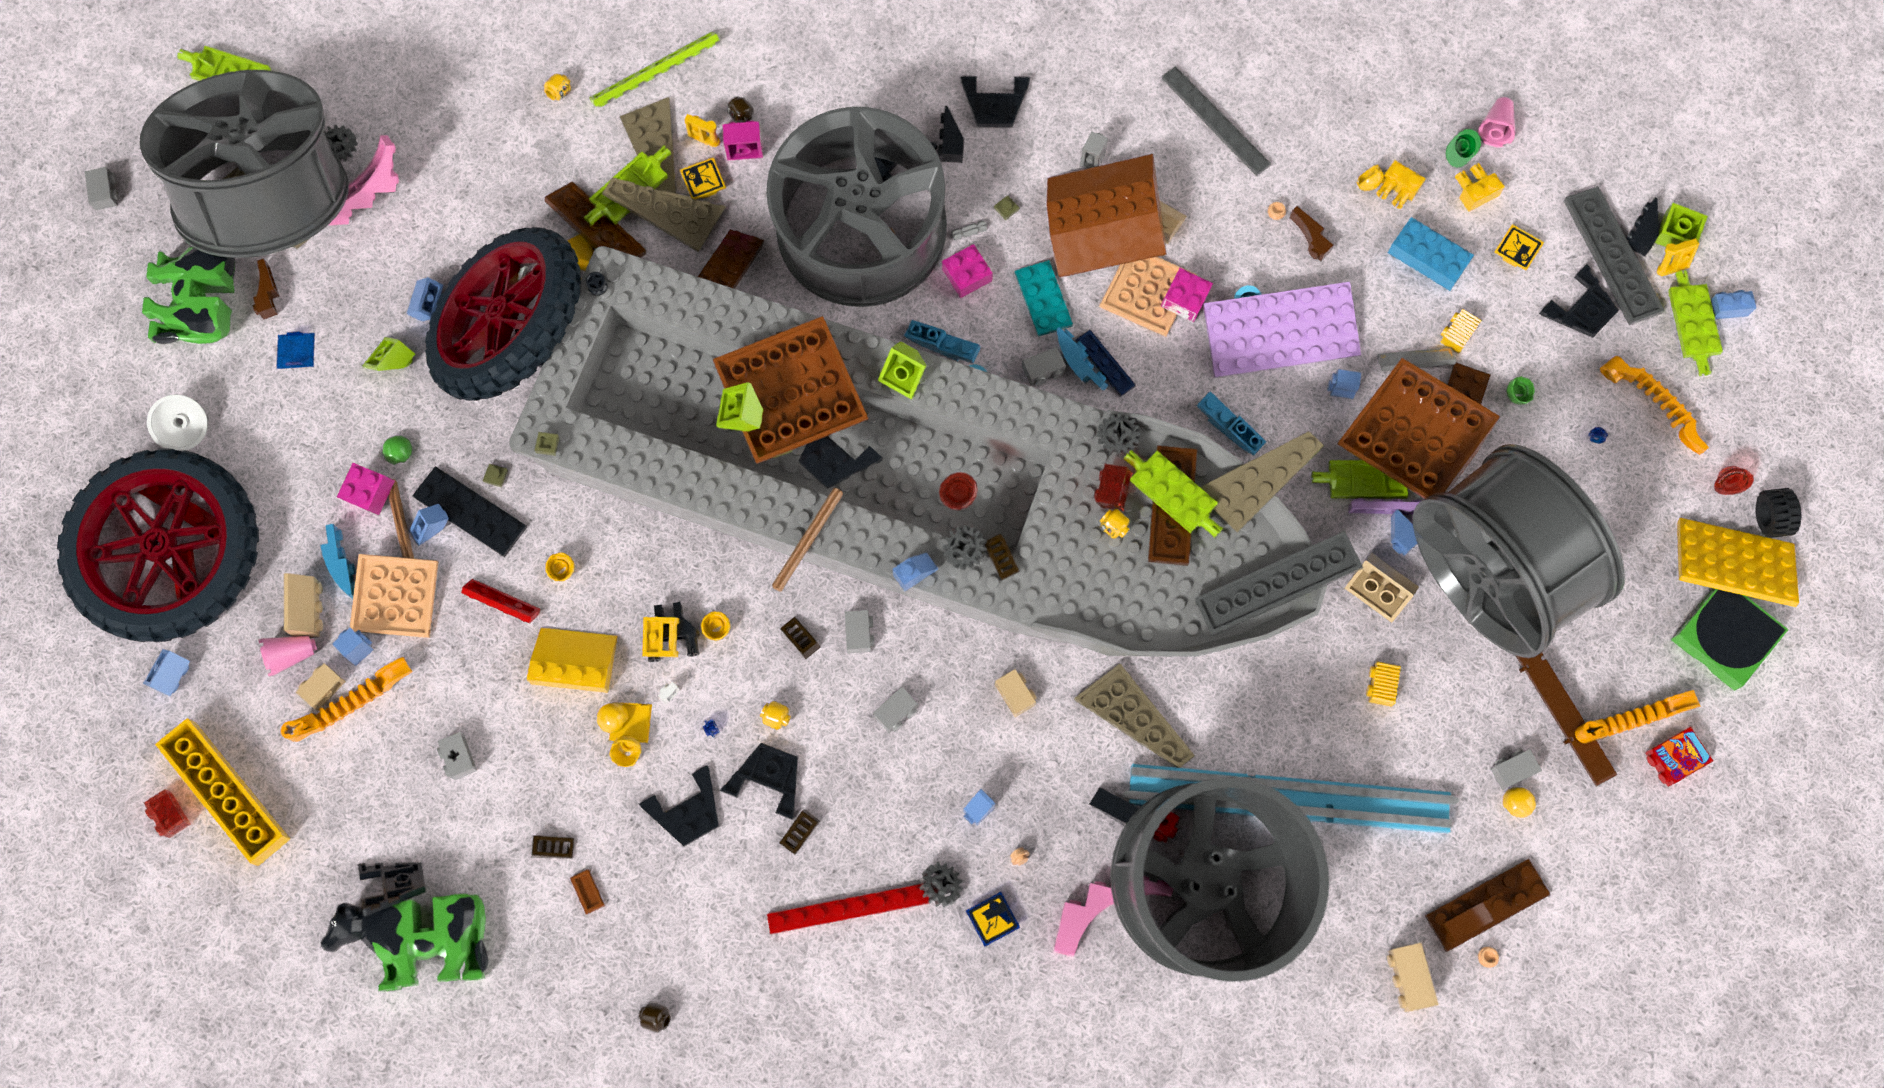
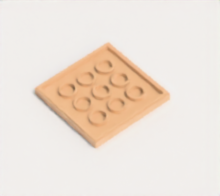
M1159 257L1121 264L1099 307L1166 337L1177 314L1161 307V304L1181 267Z
M359 554L350 628L355 632L360 630L363 633L430 638L439 561Z

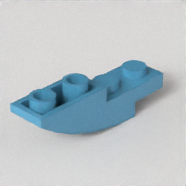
M915 320L911 321L904 335L914 343L957 362L960 359L973 364L981 349L979 344L948 335L945 330Z
M1058 327V341L1069 366L1085 384L1092 379L1104 391L1109 386L1105 382L1107 378L1100 371L1096 374L1092 370L1094 365L1086 359L1089 356L1085 352L1087 348L1080 341L1075 343L1072 340L1074 336L1067 329L1063 331Z
M1211 391L1196 405L1209 418L1207 421L1240 448L1253 456L1266 443L1241 416L1237 417Z
M334 524L325 525L328 543L320 545L325 564L337 585L353 599L355 588L353 575L356 574L355 565L346 558L345 550L341 547L340 541L343 540L341 529H338Z

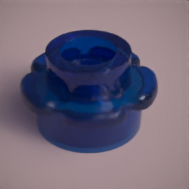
M1602 427L1593 428L1588 434L1590 441L1597 444L1604 443L1608 437L1607 431Z
M713 719L705 720L703 729L707 736L711 735L714 738L720 732L718 727H715L717 725Z

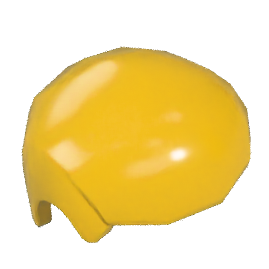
M1377 164L1361 174L1356 183L1362 191H1372L1383 182L1384 173Z
M559 552L552 554L545 563V571L548 577L554 581H566L574 573L575 563L568 554ZM564 567H566V569H565V571H564L563 573H560V574L558 573V572H560Z
M719 611L708 613L701 623L702 633L708 639L715 641L724 639L729 634L731 628L727 615ZM721 626V629H720L719 631H717V632H713V631H712V630H714V629H716V628H718V627Z
M617 702L603 705L597 713L598 726L607 733L620 731L623 729V724L629 718L627 709L623 704Z
M624 735L613 742L609 755L612 762L616 765L630 767L636 764L642 748L638 740ZM625 752H630V756H626Z
M1512 787L1506 790L1503 795V806L1512 816L1525 818L1535 810L1536 799L1528 789Z

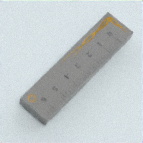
M1451 347L1378 354V362L1382 371L1393 370L1401 358L1418 368L1456 364V357Z

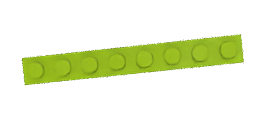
M711 31L592 95L589 99L594 106L602 107L611 98L621 97L624 91L636 89L639 83L643 81L648 82L654 79V75L669 71V67L672 65H680L685 62V58L697 56L701 53L700 50L715 46V42L719 41L716 33Z

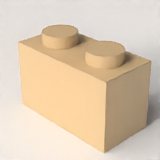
M323 663L322 666H318L313 671V675L308 680L303 681L299 685L296 693L318 711L346 681L328 665Z
M1016 669L995 681L996 688L1014 717L1034 707L1036 704L1035 700L1037 699L1032 689H1027L1025 685L1026 680L1022 673L1018 674Z

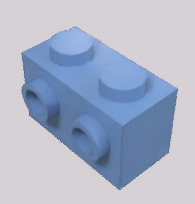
M428 277L416 281L406 314L420 321L430 320L432 313L437 308L436 303L441 295L443 285Z
M1752 291L1719 292L1711 299L1715 319L1747 317L1756 309Z
M352 628L342 631L338 639L332 643L355 666L374 650L370 646L372 644L371 640L360 630L355 632Z
M162 649L143 684L171 696L178 689V682L181 677L187 673L190 661L169 650Z

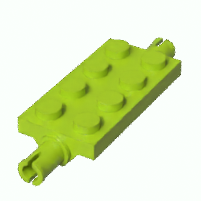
M204 46L201 52L193 53L180 49L177 53L179 60L192 64L190 77L198 81L234 71H271V68L267 65L208 46Z
M664 145L653 156H647L644 152H640L613 178L656 189L668 178L667 173L661 169L660 164L671 155V152L668 148L665 149L666 146ZM610 180L589 198L595 208L584 216V219L591 226L602 216H606L616 225L630 212L603 195Z
M1686 270L1683 272L1678 271L1675 273L1678 287H1670L1668 294L1683 358H1692L1696 361L1699 376H1703V374L1705 376L1710 375L1708 358L1713 355H1720L1723 350L1707 284L1690 285L1688 272Z
M1133 450L1124 457V461L1137 470L1130 478V482L1189 533L1196 527L1202 526L1216 538L1217 534L1223 530L1222 527L1210 518V513L1217 506L1218 502L1161 453L1156 451L1148 461L1142 460Z
M1330 460L1328 462L1329 472L1312 471L1311 473L1312 483H1328L1330 485V498L1407 499L1408 497L1407 487L1363 460Z

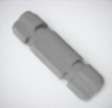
M980 221L977 222L978 224L973 223L961 227L960 230L959 228L952 230L953 239L959 240L963 236L965 238L978 234L979 231L980 233L987 231L986 222Z

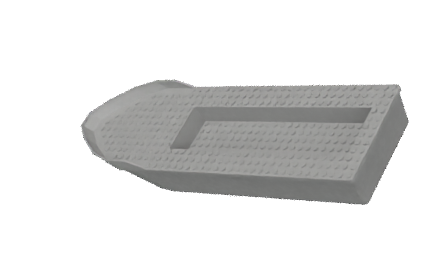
M605 246L598 247L593 252L579 285L580 296L578 303L574 306L575 314L572 322L567 325L565 329L566 334L560 344H556L552 350V355L543 364L509 441L510 447L515 453L531 458L555 476L791 556L833 488H837L843 492V496L804 555L803 561L1013 633L1075 644L1107 656L1197 657L1266 640L1317 616L1327 589V585L1212 636L1195 602V598L1312 546L1305 530L1275 495L1238 533L1213 509L1210 513V518L1222 527L1223 530L1217 534L1216 538L1202 526L1196 527L1191 532L1188 566L1148 562L1152 500L1130 482V478L1137 470L1124 461L1125 455L1123 452H1120L1119 457H1117L1116 452L1109 455V449L1102 450L1104 444H1098L1100 438L1097 437V431H1100L1098 427L1099 424H1103L1104 418L1109 420L1110 414H1113L1116 418L1118 413H1121V418L1129 415L1128 420L1134 419V426L1139 425V431L1137 432L1141 433V436L1138 439V446H1134V453L1144 461H1148L1156 452L1157 445L1197 449L1195 483L1199 487L1245 463L1204 434L1146 415L1111 410L1106 412L918 349L916 350L927 366L913 398L910 399L878 381L891 347L896 345L897 342L825 319V322L868 416V420L828 436L854 460L869 446L881 455L883 460L878 464L875 463L869 466L868 469L862 472L859 471L851 475L850 478L828 489L798 461L807 444L793 449L791 453L770 458L756 464L742 431L716 427L724 387L713 359L776 335L777 332L786 331L819 317ZM600 272L605 277L608 288L603 295L595 296L590 293L586 285V277L590 273ZM1118 429L1116 434H1117L1118 440H1120V437H1121V436H1120L1119 429ZM538 432L559 435L556 456L539 454L534 451ZM1109 509L1112 511L1118 509L1129 518L1130 522L1127 527L1130 530L1123 538L1118 536L1112 539L1100 528V519ZM964 525L976 528L977 532L979 531L983 534L981 538L985 540L1002 534L1020 572L1001 581L986 551H982L985 558L978 559L980 561L979 565L973 563V569L968 566L966 570H962L960 567L957 569L953 567V564L948 563V558L943 555L947 551L943 548V545L948 544L945 537H951L950 531L956 533V527H960L963 530ZM967 535V538L974 539L973 536ZM1000 543L992 546L991 549L1000 546ZM1002 550L994 554L995 557L1003 554L1004 551ZM927 552L938 570L907 591H904L893 576V568L910 557ZM956 556L958 560H963L962 557ZM1008 558L998 561V564L1008 561ZM1009 565L1005 568H1002L1001 570L1002 572H1004L1012 568V566Z

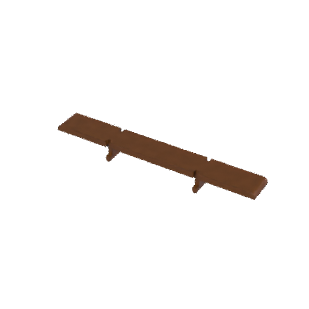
M1541 652L1539 655L1531 658L1516 656L1523 667L1519 669L1520 673L1525 671L1566 737L1567 740L1563 741V743L1571 745L1595 786L1597 787L1617 776L1615 769L1597 740L1588 743H1582L1577 740L1575 731L1585 721L1548 661L1541 659L1544 656Z

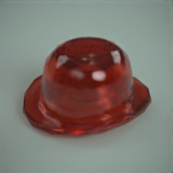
M1727 466L1718 473L1714 489L1718 494L1722 495L1739 494L1752 486L1754 477L1746 469L1737 466Z
M957 472L951 474L940 485V499L950 509H965L973 503L977 496V483L967 473Z

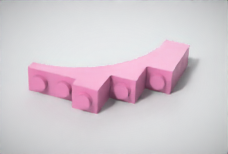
M380 135L378 148L372 161L349 184L346 202L340 213L329 225L349 224L352 209L372 208L375 193L396 191L399 177L393 170L392 156L395 153V144L391 142L388 135Z
M1143 876L1145 895L1172 896L1173 888L1165 881L1157 880V883L1149 881V877ZM1095 881L1094 884L1090 883L1085 906H1081V902L1069 900V903H1064L1053 952L1072 957L1075 955L1079 940L1090 922L1100 912L1114 904L1111 883L1110 887H1106V883Z

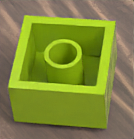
M1672 203L1664 213L1659 226V236L1655 243L1666 247L1670 243L1676 245L1695 238L1699 242L1708 216Z

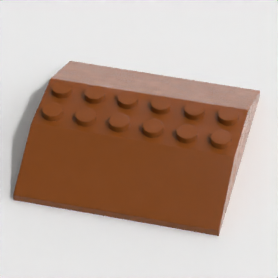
M1153 154L1047 178L1046 204L1049 230L1059 277L1167 255Z
M823 316L713 359L724 389L749 382L763 408L760 428L742 431L756 464L868 420V416Z
M1401 358L1337 445L1426 499L1435 493L1448 492L1475 457L1500 416Z

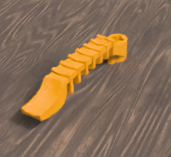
M1619 356L1612 357L1600 367V372L1615 384L1624 379L1629 383L1637 380L1639 382L1636 386L1638 389L1646 386L1648 388L1644 392L1646 396L1654 393L1656 396L1653 397L1652 401L1657 403L1661 400L1663 404L1660 405V409L1662 411L1666 408L1671 410L1666 415L1668 419L1675 415L1678 417V419L1671 422L1670 426L1675 428L1681 423L1685 425L1679 431V439L1683 444L1699 455L1709 449L1707 444L1697 434L1696 420L1691 416L1692 413L1688 412L1684 405L1677 401V397L1672 396L1669 390L1661 385L1660 381H1656L1652 374L1649 375L1644 367L1641 369L1630 367Z
M401 657L379 669L375 673L376 679H365V686L359 684L357 691H349V695L347 697H339L340 701L337 703L330 702V707L326 709L321 707L318 714L310 713L293 721L285 722L281 727V735L290 741L299 742L311 734L324 731L326 727L334 725L338 720L344 719L348 714L354 713L358 708L364 707L368 702H372L373 699L382 696L384 692L391 690L395 683L413 671L407 664L405 657Z
M1694 690L1668 697L1662 701H1656L1651 705H1645L1641 709L1636 708L1631 712L1626 711L1613 717L1588 721L1577 727L1575 736L1582 743L1601 740L1607 736L1620 734L1626 730L1639 728L1645 724H1651L1655 721L1701 707Z

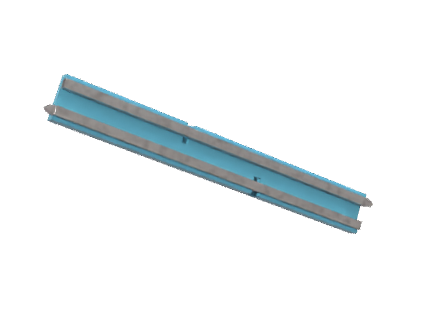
M1141 764L1131 765L1130 791H1125L1122 794L1123 798L1129 799V803L1142 806L1155 795L1179 785L1199 783L1215 778H1242L1259 782L1279 791L1297 805L1309 821L1447 834L1451 832L1452 820L1449 819V806L1460 801L1459 798L1451 796V792L1264 775L1247 776V774ZM1191 799L1185 800L1174 809L1194 811V801ZM1221 799L1216 801L1215 813L1254 816L1246 809L1232 802Z

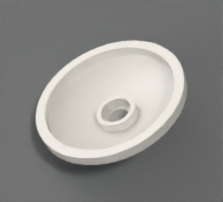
M169 395L159 399L151 407L147 416V427L153 440L161 447L184 451L197 446L203 440L207 432L208 420L204 409L194 399L184 395ZM178 418L183 420L182 425L177 423Z

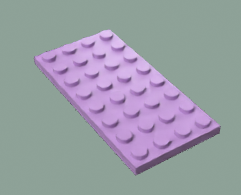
M1350 282L1203 304L1214 377L1361 355Z

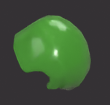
M1520 376L1509 382L1506 392L1507 397L1512 403L1524 405L1533 400L1535 389L1530 379Z
M389 437L383 444V457L385 461L392 465L404 463L412 455V445L406 437Z

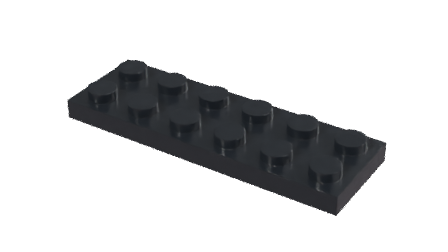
M436 466L412 495L414 499L427 507L439 504L447 513L449 522L504 558L527 528L525 524Z

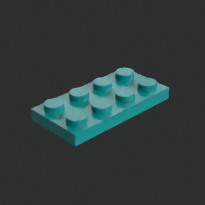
M1049 260L1014 271L1038 337L1056 332L1058 327L1062 330L1073 327L1072 319Z

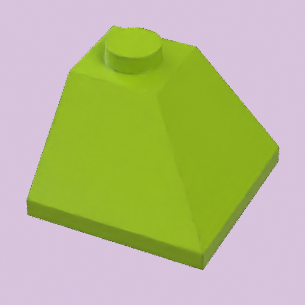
M385 337L362 366L375 371L403 369L412 363L415 353L400 340Z
M900 341L891 347L878 381L912 399L927 365L916 349Z
M747 382L723 389L716 427L740 431H751L760 428L763 408L751 383Z

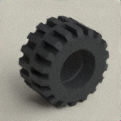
M1789 488L1763 490L1759 493L1756 500L1755 514L1762 534L1767 538L1795 535L1801 526L1802 513L1799 499L1794 491Z

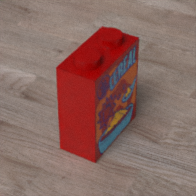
M1691 727L1645 752L1647 762L1656 768L1659 773V780L1668 787L1714 761Z

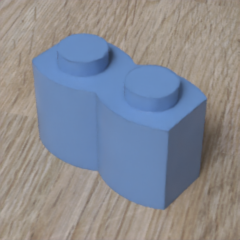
M1338 369L1336 373L1332 374V378L1328 382L1327 391H1330V396L1353 399L1360 387L1361 372Z

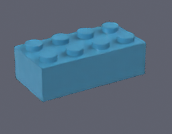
M1410 217L1388 251L1393 257L1451 291L1474 256Z

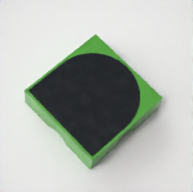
M1713 588L1700 603L1696 613L1682 625L1671 640L1691 657L1702 662L1711 673L1735 691L1745 685L1788 629L1747 596Z

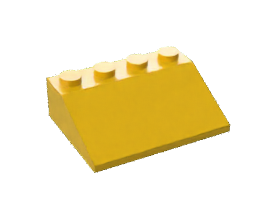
M540 628L529 663L527 681L531 685L608 693L618 636Z

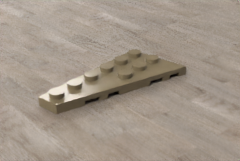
M667 97L620 116V119L636 155L644 152L647 156H653L663 145L666 146L665 149L668 148L671 155L660 164L661 169L667 173L668 178L655 190L676 193L670 98Z
M613 177L603 192V195L697 252L702 248L726 207L664 190H655L648 186L635 185L632 182Z
M1308 431L1200 488L1218 502L1214 510L1238 533L1324 445Z
M1121 664L1117 665L1074 698L1076 702L1176 768H1181L1195 756Z

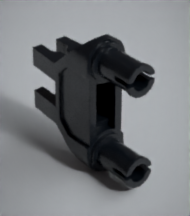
M674 602V617L679 618L677 640H686L688 657H693V653L695 656H698L700 653L697 639L700 636V632L684 618L681 602ZM662 604L654 605L655 617H665ZM663 624V642H668L669 624ZM648 657V662H654V659L656 662L661 660L660 657Z

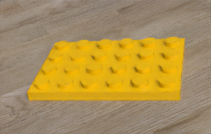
M1679 518L1677 522L1680 581L1793 607L1799 604L1794 543Z

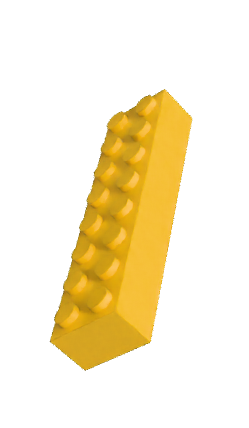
M186 718L155 744L249 863L256 866L261 865L290 840V837L195 721Z

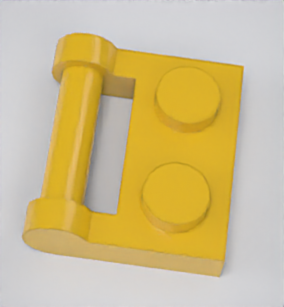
M686 115L684 121L688 137L711 147H718L720 145V139L716 134L717 126L714 121L706 122L699 116Z
M1696 238L1676 245L1672 243L1667 244L1662 263L1657 268V274L1666 276L1688 269L1700 244Z
M643 617L642 657H678L677 624H679V618ZM663 624H669V651H663Z

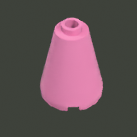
M1506 97L1497 99L1479 126L1478 134L1485 144L1503 147L1504 144L1508 143L1509 145L1514 140V104L1511 99Z
M309 636L258 639V642L264 645L260 650L266 670L271 669V672L268 673L269 677L313 656L314 651L317 650L315 640L310 639Z

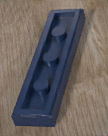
M1091 330L1075 340L1076 343L1080 341L1087 348L1085 352L1089 355L1088 358L1107 378V381L1120 397L1136 386Z

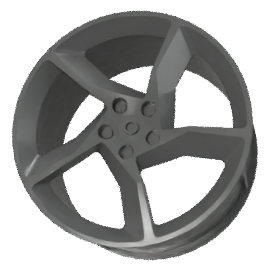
M242 70L219 74L197 81L177 91L158 105L147 118L141 130L140 150L151 171L164 184L170 200L171 216L178 234L193 248L211 255L245 258L272 254L291 248L310 239L327 227L340 213L348 197V177L341 161L333 153L324 132L325 115L319 95L308 83L286 73L269 70ZM274 150L294 151L289 156L272 165L268 164L258 153ZM229 161L236 162L238 169L246 174L228 179L201 180L208 173Z
M845 107L830 110L809 119L794 130L778 149L768 173L767 204L772 222L776 228L777 242L783 261L794 278L803 287L818 297L836 304L868 307L889 303L907 295L931 274L940 259L947 234L944 201L945 178L937 152L917 127L900 116L885 110L870 107ZM856 157L857 168L855 169L822 168L840 159ZM874 157L895 162L907 170L897 173L883 182ZM804 181L826 186L828 190L818 218L801 237H797L786 219L794 194ZM928 190L931 195V202L926 220L912 241L904 246L879 216L900 197ZM840 220L867 234L881 253L882 259L870 263L847 264L826 259L818 255L816 250L828 235L835 222Z
M1506 444L1498 447L1484 459L1482 466L1449 492L1435 493L1422 500L1414 509L1413 529L1422 557L1439 587L1479 633L1499 648L1513 655L1524 658L1539 655L1552 643L1556 631L1592 608L1602 607L1613 601L1623 590L1625 570L1622 555L1604 517L1588 495L1565 471L1542 454L1530 448L1516 444Z
M1231 777L1215 778L1199 783L1179 785L1155 795L1137 809L1122 829L1111 862L1110 882L1113 903L1127 934L1147 956L1157 963L1183 974L1227 982L1250 981L1271 975L1294 961L1310 944L1320 927L1327 907L1329 895L1328 863L1322 842L1315 828L1301 809L1289 798L1267 785L1252 780ZM1191 799L1194 801L1193 834L1181 863L1176 865L1167 858L1148 849L1154 832L1167 814L1181 802ZM1219 799L1229 801L1252 813L1269 830L1274 838V843L1248 851L1213 846L1211 844L1216 801ZM1283 866L1285 869L1283 904L1272 928L1266 935H1262L1245 909L1241 871ZM1144 871L1161 877L1186 901L1159 928L1156 926L1146 902L1143 881ZM1223 910L1226 922L1243 953L1224 960L1200 961L1185 957L1175 947L1192 925Z

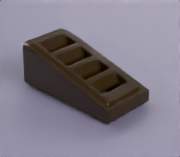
M1002 534L986 540L983 546L987 548L986 552L1001 581L1020 572ZM1000 543V546L991 549L992 546ZM1002 550L1004 551L1003 554L995 557L994 554ZM1008 558V561L998 564V561ZM1009 565L1012 566V568L1004 572H1002L1001 570L1002 568H1005Z
M793 617L780 628L805 659L821 648L796 617ZM797 625L798 628L789 634L788 631ZM800 631L803 632V633L800 634L797 638H795V639L793 638V637H794L796 634H798ZM807 636L808 639L799 645L798 643Z
M805 809L802 810L779 843L796 855L820 823V820ZM806 818L812 825H807L802 819ZM798 824L804 827L807 830V832L804 833L802 830H800L797 827ZM795 831L796 833H798L800 836H802V839H798L796 836L792 834V832ZM789 837L798 843L796 847L787 841Z
M534 835L531 858L572 859L574 838ZM539 842H543L542 852H538ZM547 842H551L550 852H546ZM555 842H559V852H558V853H554V852H555ZM564 842H568L567 854L563 853Z

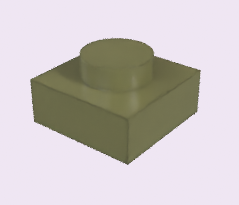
M1008 195L994 205V209L1005 221L1019 211L1018 205Z
M538 432L534 451L539 454L556 456L559 435Z
M489 464L483 482L502 488L508 469Z

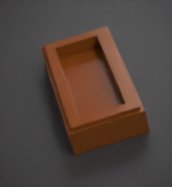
M589 869L570 878L586 915L605 906Z

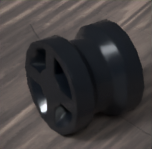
M592 272L586 277V285L591 294L600 296L607 291L608 285L602 273Z

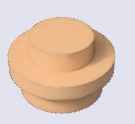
M1274 202L1270 204L1267 212L1270 218L1280 220L1285 216L1286 208L1281 202Z
M1023 847L1013 851L1010 855L1012 864L1020 866L1026 863L1030 854L1029 851Z
M1492 947L1482 948L1478 953L1479 963L1486 968L1496 966L1499 961L1498 952Z

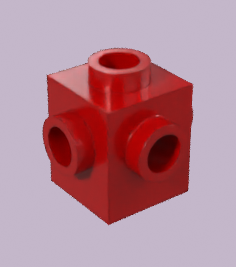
M1170 811L1162 820L1152 838L1167 843L1169 838L1173 839L1178 832L1176 827L1180 817Z

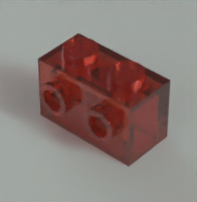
M1104 464V468L1099 474V488L1096 489L1094 495L1095 502L1101 508L1124 511L1130 478L1133 474L1128 467Z
M164 789L144 802L147 808L145 813L151 820H154L156 824L154 826L155 830L160 836L171 838L191 825L171 791Z

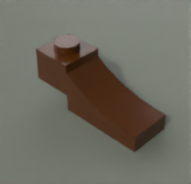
M1296 206L1289 218L1300 228L1306 237L1310 256L1313 259L1322 261L1331 252L1334 245L1322 236L1325 228Z
M263 258L257 260L259 288L257 295L253 297L255 304L252 306L256 315H260L264 320L278 315L273 299L279 297V293L270 266Z
M1500 892L1448 920L1443 925L1452 941L1455 942L1511 912L1512 909Z

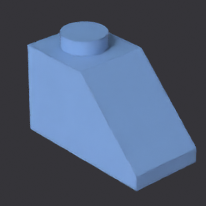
M439 504L418 510L409 530L418 546L444 529L448 521L447 513Z
M1397 509L1391 516V543L1397 553H1402L1405 556L1417 545L1413 524Z
M926 552L910 557L893 568V576L902 589L907 591L937 571L938 568Z
M980 789L963 809L965 813L963 817L971 825L975 823L978 826L994 810L995 802Z

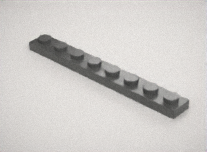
M1176 66L1162 76V80L1256 176L1270 167L1271 163Z

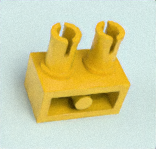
M1394 160L1386 171L1383 184L1376 194L1380 197L1383 193L1381 199H1386L1391 190L1396 191L1398 195L1392 201V205L1395 207L1399 202L1397 209H1401L1407 199L1410 201L1414 199L1421 189L1425 178Z
M1480 163L1470 168V171L1478 180L1477 182L1472 183L1465 171L1459 172L1454 177L1463 188L1459 198L1469 212L1499 197L1505 188L1495 173L1487 175Z

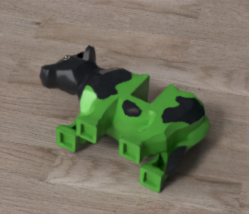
M192 246L176 258H170L163 252H158L157 265L152 262L148 263L146 277L152 284L172 283L171 293L173 300L169 306H163L155 303L150 297H144L142 313L148 319H158L164 323L160 324L156 321H150L148 338L158 344H169L179 340L204 344L214 343L225 338L230 331L232 310L219 297H206L205 293H234L235 258L211 255L199 251Z
M454 894L433 897L434 930L432 928H422L421 904L413 900L400 902L368 916L363 915L362 907L345 902L337 906L336 913L330 920L328 931L321 940V946L327 952H336L344 945L362 940L382 961L385 976L378 985V991L381 992L402 990V987L419 985L418 971L416 969L417 960H428L438 955L444 957L445 965L437 976L438 982L461 980L460 970L464 961L465 968L462 973V980L485 979L483 971L487 969L489 962L487 950L483 942L486 921L485 909L482 899L478 895Z

